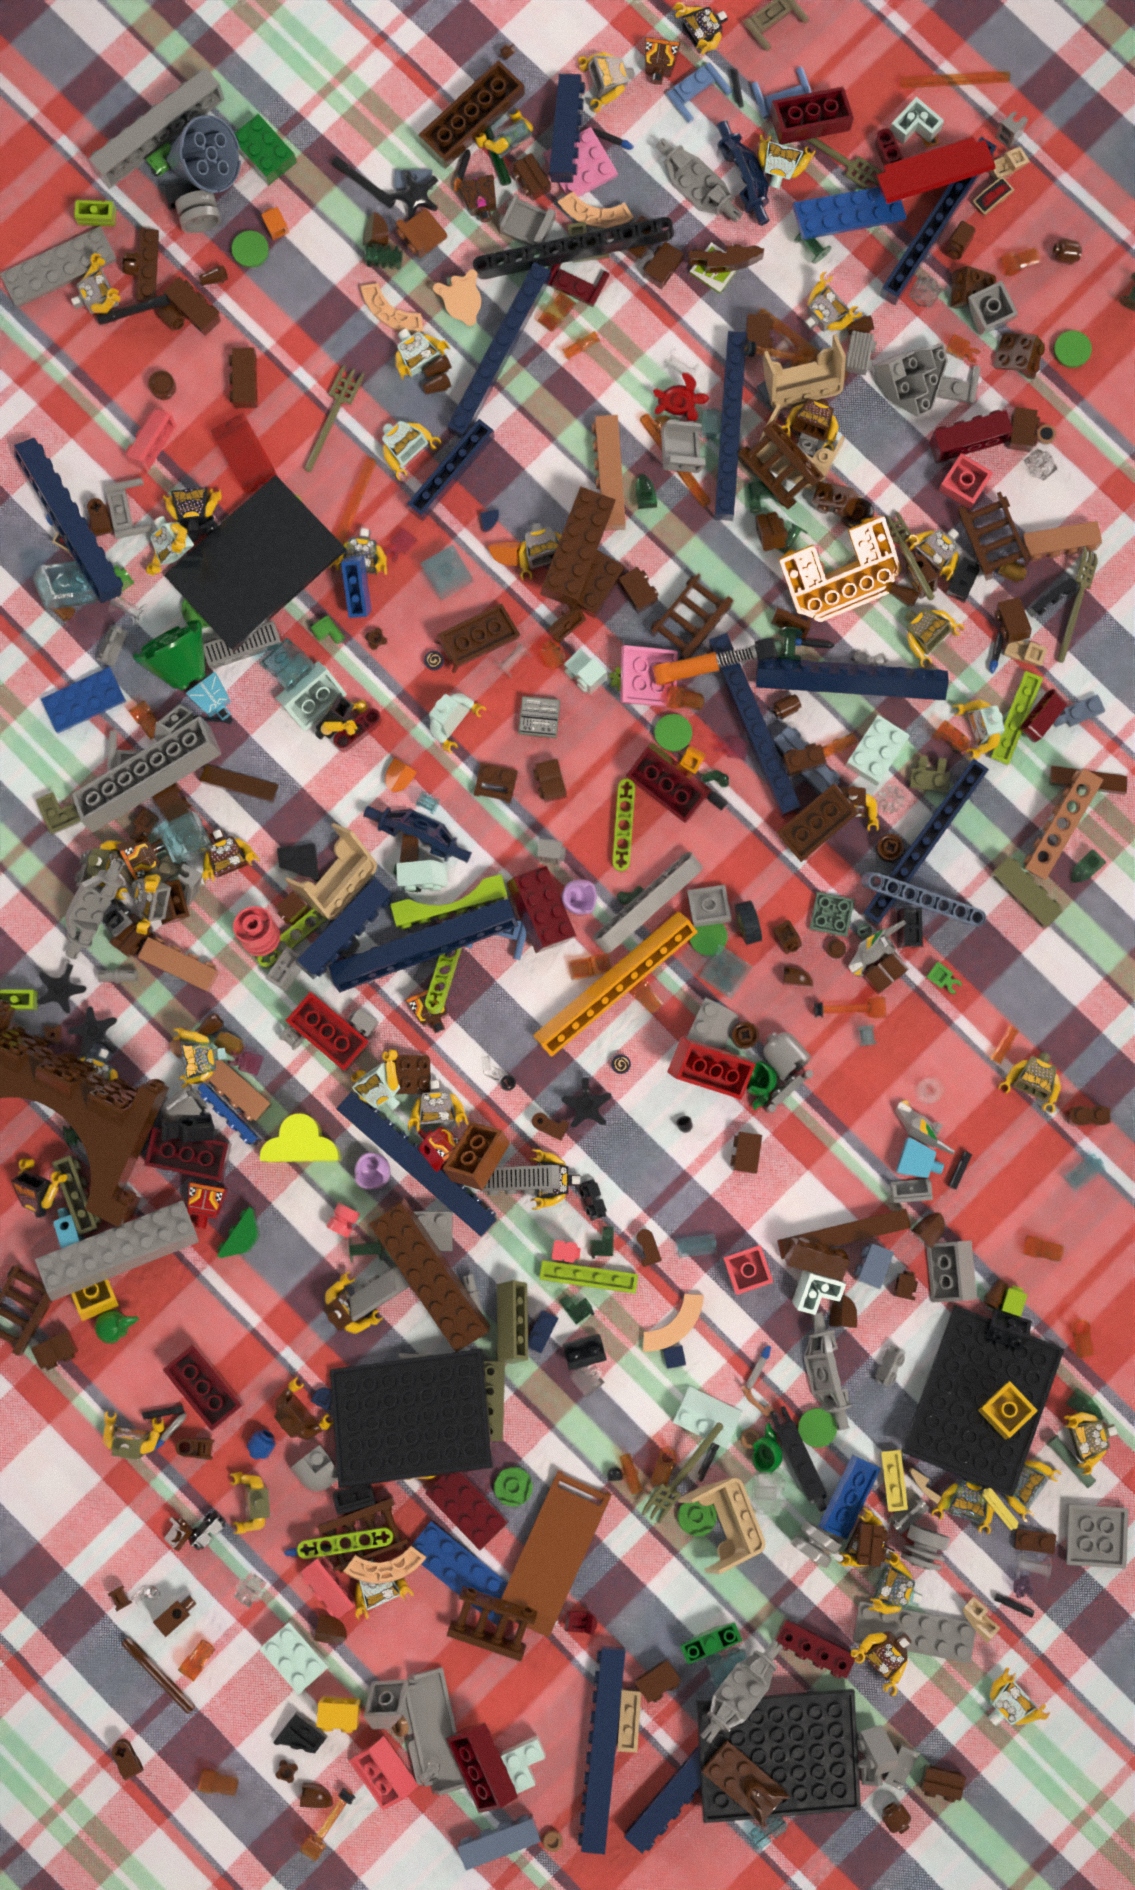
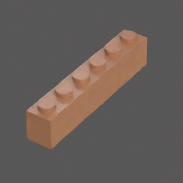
M618 415L595 416V423H592V434H596L597 441H593L594 452L598 453V459H594L595 471L599 470V477H596V489H600V494L616 499L605 531L625 530Z
M173 1039L169 1044L172 1047L170 1051L177 1058L181 1056L185 1058L181 1046L182 1041L188 1040ZM196 1042L192 1043V1044H196V1045H194L193 1047H195V1046L197 1047V1046H198V1042H197V1043H196ZM197 1047V1049L195 1048V1050H196V1054H195V1055H196V1056L198 1055V1057H195V1058L198 1059V1060H197L195 1063H197V1066L200 1067L201 1065H199L198 1062L200 1061V1058H199V1057L201 1056V1054L199 1055V1054L197 1053V1051H199V1050H198V1047ZM212 1051L214 1066L212 1065L211 1068L213 1069V1075L205 1082L208 1084L210 1081L215 1085L213 1089L219 1095L223 1096L225 1094L230 1098L228 1102L236 1109L239 1106L244 1111L242 1115L250 1122L252 1120L258 1121L271 1107L272 1103Z

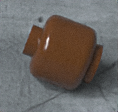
M1062 238L1058 243H1055L1053 247L1055 260L1067 265L1078 262L1082 254V247H1080L1079 242Z
M892 1802L882 1810V1820L890 1832L902 1834L910 1828L908 1824L911 1822V1815L903 1804Z

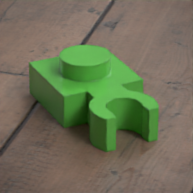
M939 962L935 964L926 976L928 980L940 989L944 985L947 986L948 992L953 995L956 991L952 989V984H957L959 987L962 985L959 980L951 979L950 977L953 973Z

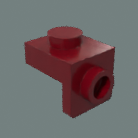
M567 1610L564 1630L594 1635L597 1628V1616L586 1611Z

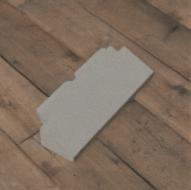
M443 1667L407 1675L409 1685L402 1715L408 1722V1734H411L412 1738L408 1742V1750L416 1783L424 1787L431 1785L432 1794L439 1796L467 1787L446 1738L457 1731Z

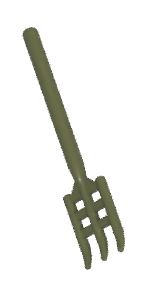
M817 138L806 140L833 159L847 166L848 172L845 173V176L862 188L870 189L865 184L867 180L879 186L878 181L871 174L873 171L877 174L883 172L860 156H857L854 161H849L845 156ZM859 163L863 164L861 168L857 167ZM866 167L870 169L868 173L864 171ZM853 171L857 172L855 177L851 175ZM860 175L864 176L862 181L858 179Z
M343 365L329 392V396H333L336 402L308 459L305 471H312L341 404L346 402L349 405L352 404L365 375L364 372L360 375L357 382L354 383L351 380L355 369H352L347 379L342 378L346 365ZM339 382L345 383L344 386L338 385ZM348 386L354 387L353 391L349 390ZM338 389L341 393H335V390ZM345 393L349 394L350 397H349V398L345 397V396H344Z
M895 511L898 521L893 522L888 515H885L888 529H892V531H889L890 535H895L892 538L893 543L899 544L927 599L933 600L935 595L907 544L904 542L906 537L911 535L906 523L897 511Z
M1083 547V555L1075 579L1078 582L1079 588L1058 654L1057 661L1059 663L1065 661L1083 599L1084 589L1091 588L1098 563L1097 554L1095 553L1093 564L1091 565V550L1088 551L1089 555L1086 562V547Z
M718 1422L675 1477L672 1484L666 1486L661 1484L646 1503L642 1512L643 1516L650 1506L654 1504L656 1506L651 1513L650 1519L652 1520L657 1511L663 1508L664 1510L658 1520V1523H661L664 1516L677 1501V1498L681 1496V1492H677V1487L723 1429L722 1423Z

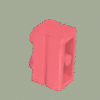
M556 1240L553 1246L552 1258L559 1261L564 1259L565 1262L573 1263L575 1259L579 1260L581 1248H578L576 1243L567 1242L565 1244V1241Z

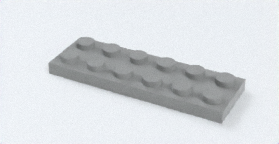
M101 226L10 268L0 273L16 308H19L84 277L92 264L90 259L93 253L100 254V258L105 260V264L99 266V268L108 266L116 262L117 259Z
M859 1600L853 1641L862 1643L869 1634L884 1633L886 1631H890L896 1638L906 1633L911 1640V1644L906 1647L908 1652L971 1663L976 1630L969 1621L902 1608L897 1613L883 1614L878 1611L868 1610V1607H873L874 1603Z

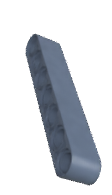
M867 872L862 876L861 883L863 887L967 925L982 926L986 921L985 912L970 905L880 873ZM874 876L875 884L872 886L870 880ZM891 882L892 890L889 892L887 887L888 884ZM909 889V896L906 898L905 891ZM923 895L926 896V901L924 904L922 903ZM940 901L943 902L942 909H939ZM957 907L960 908V913L958 915H956L955 913ZM974 913L977 916L975 921L972 919Z

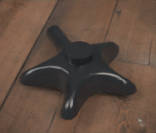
M405 171V191L392 192L390 195L391 198L406 203L408 219L410 220L415 216L418 207L431 211L438 210V206L429 199L427 194L428 190L438 182L436 176L433 175L425 183L419 184L414 180L410 171Z
M66 963L63 974L59 978H53L44 972L39 973V978L48 988L46 995L37 1000L39 1005L57 1002L66 1014L71 1012L69 1006L70 996L83 993L87 989L84 985H74L70 982V975L74 965Z
M91 1006L87 1008L85 1022L80 1026L71 1027L67 1030L68 1034L82 1036L81 1055L83 1057L88 1055L90 1049L95 1044L103 1045L111 1053L117 1049L106 1037L107 1030L116 1024L117 1019L111 1017L98 1021L94 1016V1010Z
M582 1078V1093L579 1097L563 1096L561 1098L563 1103L576 1110V1116L571 1122V1126L577 1127L585 1119H592L600 1125H605L606 1120L600 1115L599 1107L610 1100L612 1095L611 1093L597 1096L592 1095L589 1087V1078Z

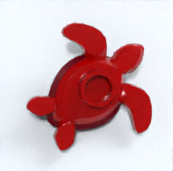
M687 372L682 373L686 386L674 385L664 392L658 388L653 390L659 403L655 408V414L659 415L664 410L678 416L687 413L688 418L686 422H696L698 411L695 408V404H705L710 399L705 393L695 394L696 380Z

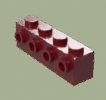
M786 1618L783 1619L774 1638L778 1642L777 1646L779 1643L782 1645V1650L788 1651L790 1649L794 1651L796 1657L804 1661L806 1658L813 1661L812 1665L821 1670L824 1667L831 1670L830 1674L839 1679L841 1677L847 1679L857 1656L855 1658L851 1656V1651Z

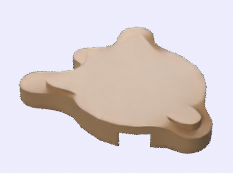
M469 270L464 277L452 276V285L450 287L441 283H436L433 286V291L443 298L448 313L455 319L463 321L467 326H473L476 323V316L481 307V296L476 287L478 275L475 270Z

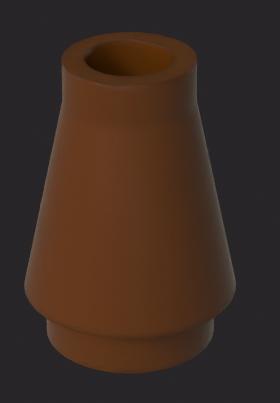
M217 265L199 275L202 286L220 284L228 280V275L223 265Z
M864 315L851 322L847 326L848 335H851L854 330L863 333H870V331L875 330L871 315Z
M446 354L438 356L427 366L423 367L428 378L440 373L449 372V369L452 368Z
M440 373L423 384L426 395L448 391V388L452 387L447 373Z
M893 584L889 593L906 606L910 605L912 607L919 596L916 589Z
M209 1014L195 1032L207 1037L221 1030L224 1022L218 1014Z
M998 1279L984 1296L985 1300L983 1303L992 1309L1001 1307L1008 1284Z

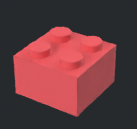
M961 453L938 491L971 510L989 482L993 472Z
M761 1245L723 1257L735 1295L773 1283Z

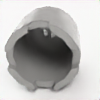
M776 1032L766 1039L768 1043L763 1049L765 1059L781 1081L790 1078L789 1073L794 1069L797 1072L801 1070L812 1058L795 1036L789 1032H782L778 1035Z
M188 1085L163 1104V1118L161 1121L179 1122V1119L184 1116L211 1113L206 1112L205 1108L208 1105L199 1096L200 1093L198 1091L194 1093L191 1090L193 1086Z

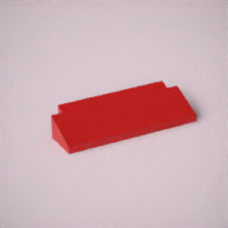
M974 137L884 165L885 172L877 174L880 192L886 203L889 204L994 170L996 167L986 141L976 142Z

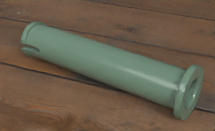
M1058 1434L1053 1436L1046 1445L1056 1452L1086 1488L1091 1487L1096 1482V1479L1091 1474L1081 1475L1084 1468L1077 1467L1080 1462L1060 1441Z

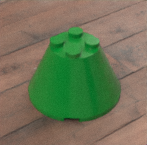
M200 620L187 622L188 626L181 629L179 626H176L157 636L141 647L142 652L139 655L137 652L134 653V661L175 689L183 690L194 679L196 681L202 679L206 675L204 673L205 658Z

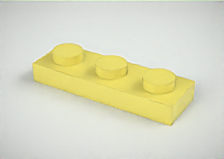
M901 1450L881 1452L888 1512L908 1510Z

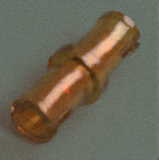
M595 330L582 339H576L575 343L562 349L567 360L580 352L584 353L588 347L600 342Z
M851 732L840 739L835 738L832 743L823 746L825 759L837 752H843V749L853 744H857L858 741L855 734Z
M1008 1025L1003 1037L997 1042L998 1046L990 1057L991 1060L1001 1064L1008 1050L1012 1048L1011 1044L1019 1033L1018 1029Z
M631 1453L619 1456L624 1470L623 1476L627 1479L631 1495L642 1492L643 1488L637 1475L639 1472L638 1469H635Z

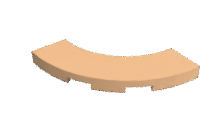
M573 191L557 201L572 218L581 223L586 222V225L592 227L611 228L623 225L634 219L625 202L612 208H596L584 203Z
M379 283L360 286L367 307L380 322L400 332L407 329L409 333H424L421 313H407L392 307L384 298Z
M684 1294L682 1307L672 1322L661 1329L644 1332L643 1352L667 1348L685 1337L699 1318L704 1295Z
M412 1546L399 1557L382 1563L366 1561L355 1555L343 1572L363 1582L388 1583L412 1573L424 1562L426 1556Z

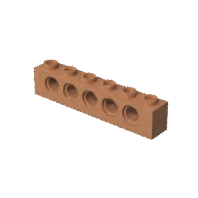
M1084 768L1080 771L1076 770L1071 779L1074 782L1070 788L1066 787L1061 796L1064 799L1061 804L1057 803L1053 809L1052 814L1054 816L1052 820H1047L1042 829L1045 832L1041 838L1038 837L1032 846L1035 848L1032 854H1028L1023 861V864H1025L1023 869L1042 880L1047 879L1104 780ZM1080 784L1086 789L1084 795H1079L1076 791L1077 786ZM1069 801L1076 804L1074 812L1067 810V803ZM1059 818L1066 820V826L1063 829L1057 826ZM1051 834L1057 838V842L1053 846L1047 842V838ZM1041 851L1047 854L1045 862L1038 860V854Z

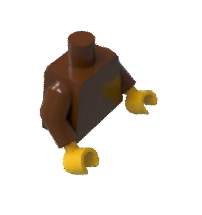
M296 1377L289 1382V1388H286L276 1398L274 1418L289 1437L309 1440L320 1433L322 1429L328 1430L334 1421L332 1423L326 1422V1419L330 1416L327 1414L321 1419L319 1424L300 1400L293 1394V1392L298 1391L304 1386V1383L299 1386L296 1385V1380L298 1379Z

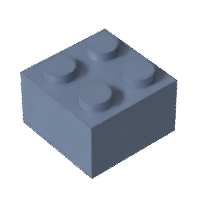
M868 1243L861 1251V1264H857L854 1269L853 1275L856 1276L854 1280L881 1289L894 1252L873 1243Z

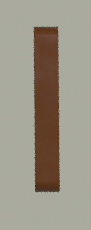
M907 1209L779 1239L777 1244L781 1259H785L784 1257L792 1237L797 1239L802 1237L814 1244L823 1243L830 1248L911 1228Z

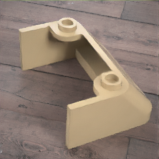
M837 334L833 335L832 348L821 350L817 356V361L782 369L779 362L771 361L768 351L764 352L763 372L769 400L773 409L776 408L778 403L781 404V409L804 404L809 399L816 401L836 396L843 391L846 355Z
M777 404L767 425L773 420L776 421L780 413L781 404ZM764 431L761 435L760 440L765 436ZM841 436L833 452L822 448L815 453L813 458L806 455L825 476L819 482H824L843 446L844 436ZM770 441L756 456L764 463L778 450V447ZM783 455L768 470L779 475L791 462ZM795 470L786 479L797 484L803 479V475L798 470ZM818 483L814 487L811 484H807L804 489L814 492Z
M335 823L331 826L340 836L334 846V853L338 859L318 883L314 885L309 881L299 883L288 877L285 879L300 899L330 920L336 919L377 869L375 859L353 831Z
M729 1478L701 1486L677 1498L679 1503H694L697 1501L702 1506L714 1504L727 1540L721 1542L717 1548L720 1561L705 1568V1573L721 1574L760 1554L764 1550L765 1539L745 1487L740 1479Z

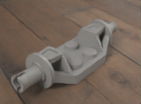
M664 138L660 139L661 143L658 141L655 148L667 157L664 161V166L667 167L672 186L698 211L715 213L716 216L724 212L736 223L738 221L737 218L740 219L743 213L732 204L735 196L730 194L725 182L699 157L684 150L682 145L674 149ZM673 163H675V165L678 167V170H677V171L675 170L674 166L672 165ZM711 200H713L714 202H716V203L719 204V205H718V206H715V205H713V204H711V203H709V202H710Z
M113 858L108 870H99L96 876L80 884L65 914L68 929L67 938L71 942L65 953L68 958L73 959L74 957V959H77L81 948L91 947L92 939L97 933V929L114 899L118 887L123 885V880L118 876L125 865L121 859ZM101 882H104L106 884L104 887L97 886ZM76 926L81 929V932L76 931Z
M823 1312L816 1313V1315L811 1314L815 1332L808 1335L810 1340L804 1353V1361L812 1395L826 1408V1413H834L837 1431L850 1428L845 1411L851 1408L852 1404H849L847 1388H841L836 1359L833 1351L838 1349L833 1334L835 1330L826 1329ZM821 1338V1349L817 1350L818 1340ZM827 1395L832 1396L833 1400L836 1403V1406L832 1403V1401L829 1399Z
M772 1640L764 1653L755 1650L752 1656L737 1663L712 1696L710 1712L707 1713V1717L711 1722L700 1735L705 1739L710 1733L706 1740L709 1744L712 1743V1740L720 1730L729 1733L731 1728L745 1722L769 1690L773 1671L777 1669L773 1660L780 1650L783 1649L780 1643L775 1650L773 1649L778 1643L776 1640Z

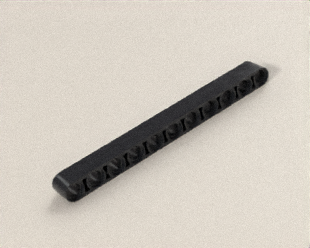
M660 217L481 255L474 259L473 267L477 272L478 278L489 279L530 270L534 262L546 267L668 241L674 237L675 231L670 218ZM590 243H596L593 246H588ZM556 250L559 251V252L556 253V254H552L553 251H556ZM500 262H504V264L500 266L497 265Z

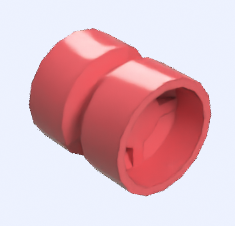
M338 1202L334 1210L335 1216L329 1219L326 1227L348 1238L353 1230L351 1225L357 1222L360 1213Z

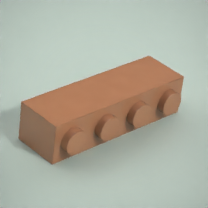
M1098 521L1024 533L1020 538L1023 546H1027L1031 557L1028 559L1031 562L1039 561L1042 557L1047 556L1049 558H1057L1060 554L1064 553L1075 555L1082 551L1083 547H1086L1087 552L1089 550L1093 552L1102 544Z
M156 936L153 939L147 938L138 956L139 959L204 991L210 992L219 974L215 970V965L207 961L203 964L198 961L199 957L188 953L186 956L181 953L182 949L174 945L168 947L164 945V940Z

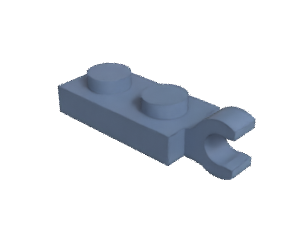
M1097 694L1066 707L1063 710L1064 715L1059 716L1055 720L1054 725L1058 727L1068 722L1069 726L1072 727L1098 716L1106 710Z

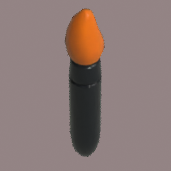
M469 149L465 151L456 179L454 180L455 192L459 190V183L463 180L470 160L471 152Z

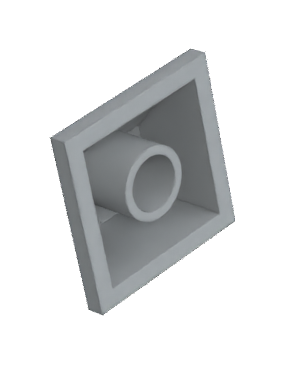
M408 1679L371 1682L364 1718L372 1729H390L402 1717L409 1684Z

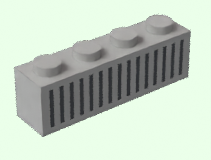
M270 620L235 652L222 638L217 640L216 638L209 639L205 642L206 644H203L204 654L211 670L283 646L274 621L270 622Z
M559 1165L496 1167L484 1189L480 1191H487V1195H499V1191H505V1195L517 1194V1190H523V1194H535V1190H541V1193H553V1189H560Z

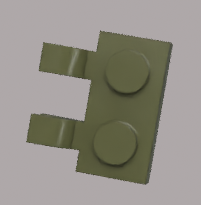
M920 755L917 769H911L909 788L947 793L950 773H945L947 759H937L936 771L926 770L928 756Z

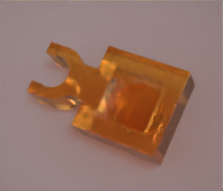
M956 334L952 335L945 350L946 353L959 360L966 356L972 363L977 361V359L972 357V352L978 355L981 351L976 348H970L971 342Z

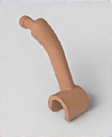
M746 1386L741 1387L747 1400L760 1410L763 1415L771 1419L770 1412L774 1411L776 1413V1411L770 1405L763 1407L755 1400L750 1389H747Z

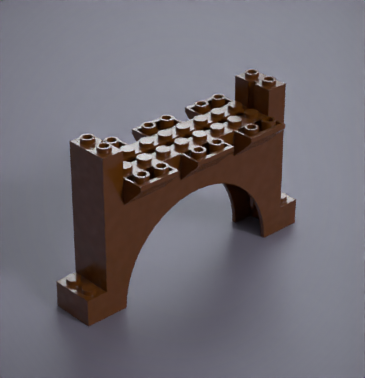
M0 1000V1098L14 1097L36 1101L57 1112L72 1126L83 1143L91 1170L90 1194L85 1210L117 1227H121L132 1219L141 1199L136 1196L135 1192L124 1190L170 1087L166 1086L159 1079H151L147 1084L144 1083L139 1087H132L128 1085L126 1080L121 1078H115L109 1082L104 1079V1076L97 1073L99 1069L95 1068L91 1062L81 1061L77 1059L75 1054L70 1052H64L60 1055L54 1054L53 1050L47 1048L48 1043L44 1042L40 1036L30 1035L24 1028L19 1026L8 1029L16 1009L11 1007L9 1002Z

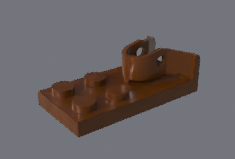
M499 604L437 634L434 641L443 647L453 664L452 672L456 673L458 667L518 639L521 635L503 604Z
M834 783L781 828L777 834L799 861L803 862L860 812Z
M728 1740L723 1743L701 1770L706 1777L759 1821L763 1828L766 1826L765 1820L782 1799L790 1797L783 1787Z

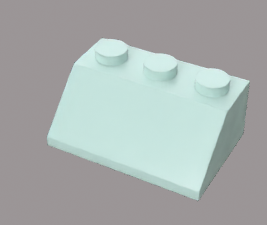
M317 661L275 698L302 730L305 731L321 718L339 694L345 697L347 693L328 669Z
M689 1386L672 1422L703 1438H706L714 1426L720 1422L723 1424V1429L714 1439L713 1443L727 1449L742 1411Z

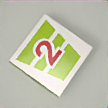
M712 242L704 251L712 252L714 250L722 251V253H726L724 250H722ZM694 265L690 270V274L718 294H721L738 270L725 273H706V266Z

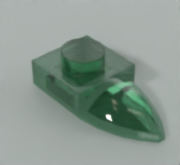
M641 474L636 483L638 509L657 508L654 485L645 474Z
M1092 849L1075 866L1071 882L1077 883L1087 880L1097 873L1107 861L1095 849Z
M1075 1388L1065 1404L1077 1413H1088L1102 1420L1103 1415L1097 1403L1080 1389Z

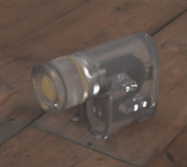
M866 648L857 651L850 658L857 665L879 666L888 661L883 651L871 657Z

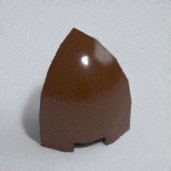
M373 212L364 230L363 246L372 247V244H381L380 247L388 245V226L381 215Z
M784 966L783 985L814 987L813 979L807 971L799 967Z
M932 1213L924 1217L911 1231L916 1237H921L928 1247L932 1248L944 1233V1218L941 1213Z
M842 1295L840 1302L834 1300L830 1311L829 1327L857 1328V1309L849 1297Z
M319 1614L314 1641L332 1644L344 1642L347 1639V1631L344 1624L334 1617Z
M303 1782L300 1807L327 1808L333 1806L332 1796L323 1785Z

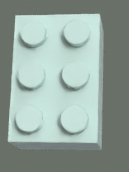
M877 715L845 767L878 786L910 735Z
M292 1619L259 1649L298 1695L330 1666L328 1660Z

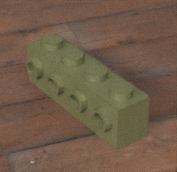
M1008 857L990 876L1043 930L1046 929L1063 913L1061 910L1062 906L1055 899L1051 900L1047 896V890L1041 885L1038 886L1034 882V877L1029 872L1025 873L1020 868L1021 864L1015 858L1011 859Z
M70 1155L52 1162L55 1172L61 1171L60 1175H67V1180L60 1183L78 1234L86 1235L101 1229L102 1219L85 1210L89 1198L87 1191L89 1184L86 1177L81 1175L80 1169H82L80 1160Z
M511 1280L497 1284L498 1362L515 1364L528 1360L527 1283Z
M484 1360L491 1441H503L505 1363Z

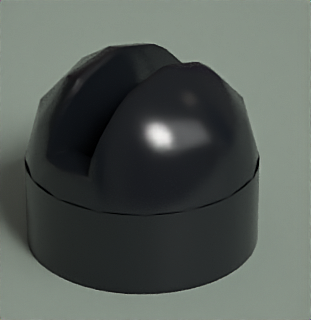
M505 1075L500 1080V1086L505 1091H511L516 1086V1080L511 1075ZM505 1079H506L508 1085L510 1086V1088H508V1087L506 1086V1084H505V1082H504Z
M682 1116L676 1121L677 1127L681 1132L688 1133L691 1131L693 1123L689 1116Z
M611 1467L607 1472L608 1481L623 1480L622 1470L619 1467Z

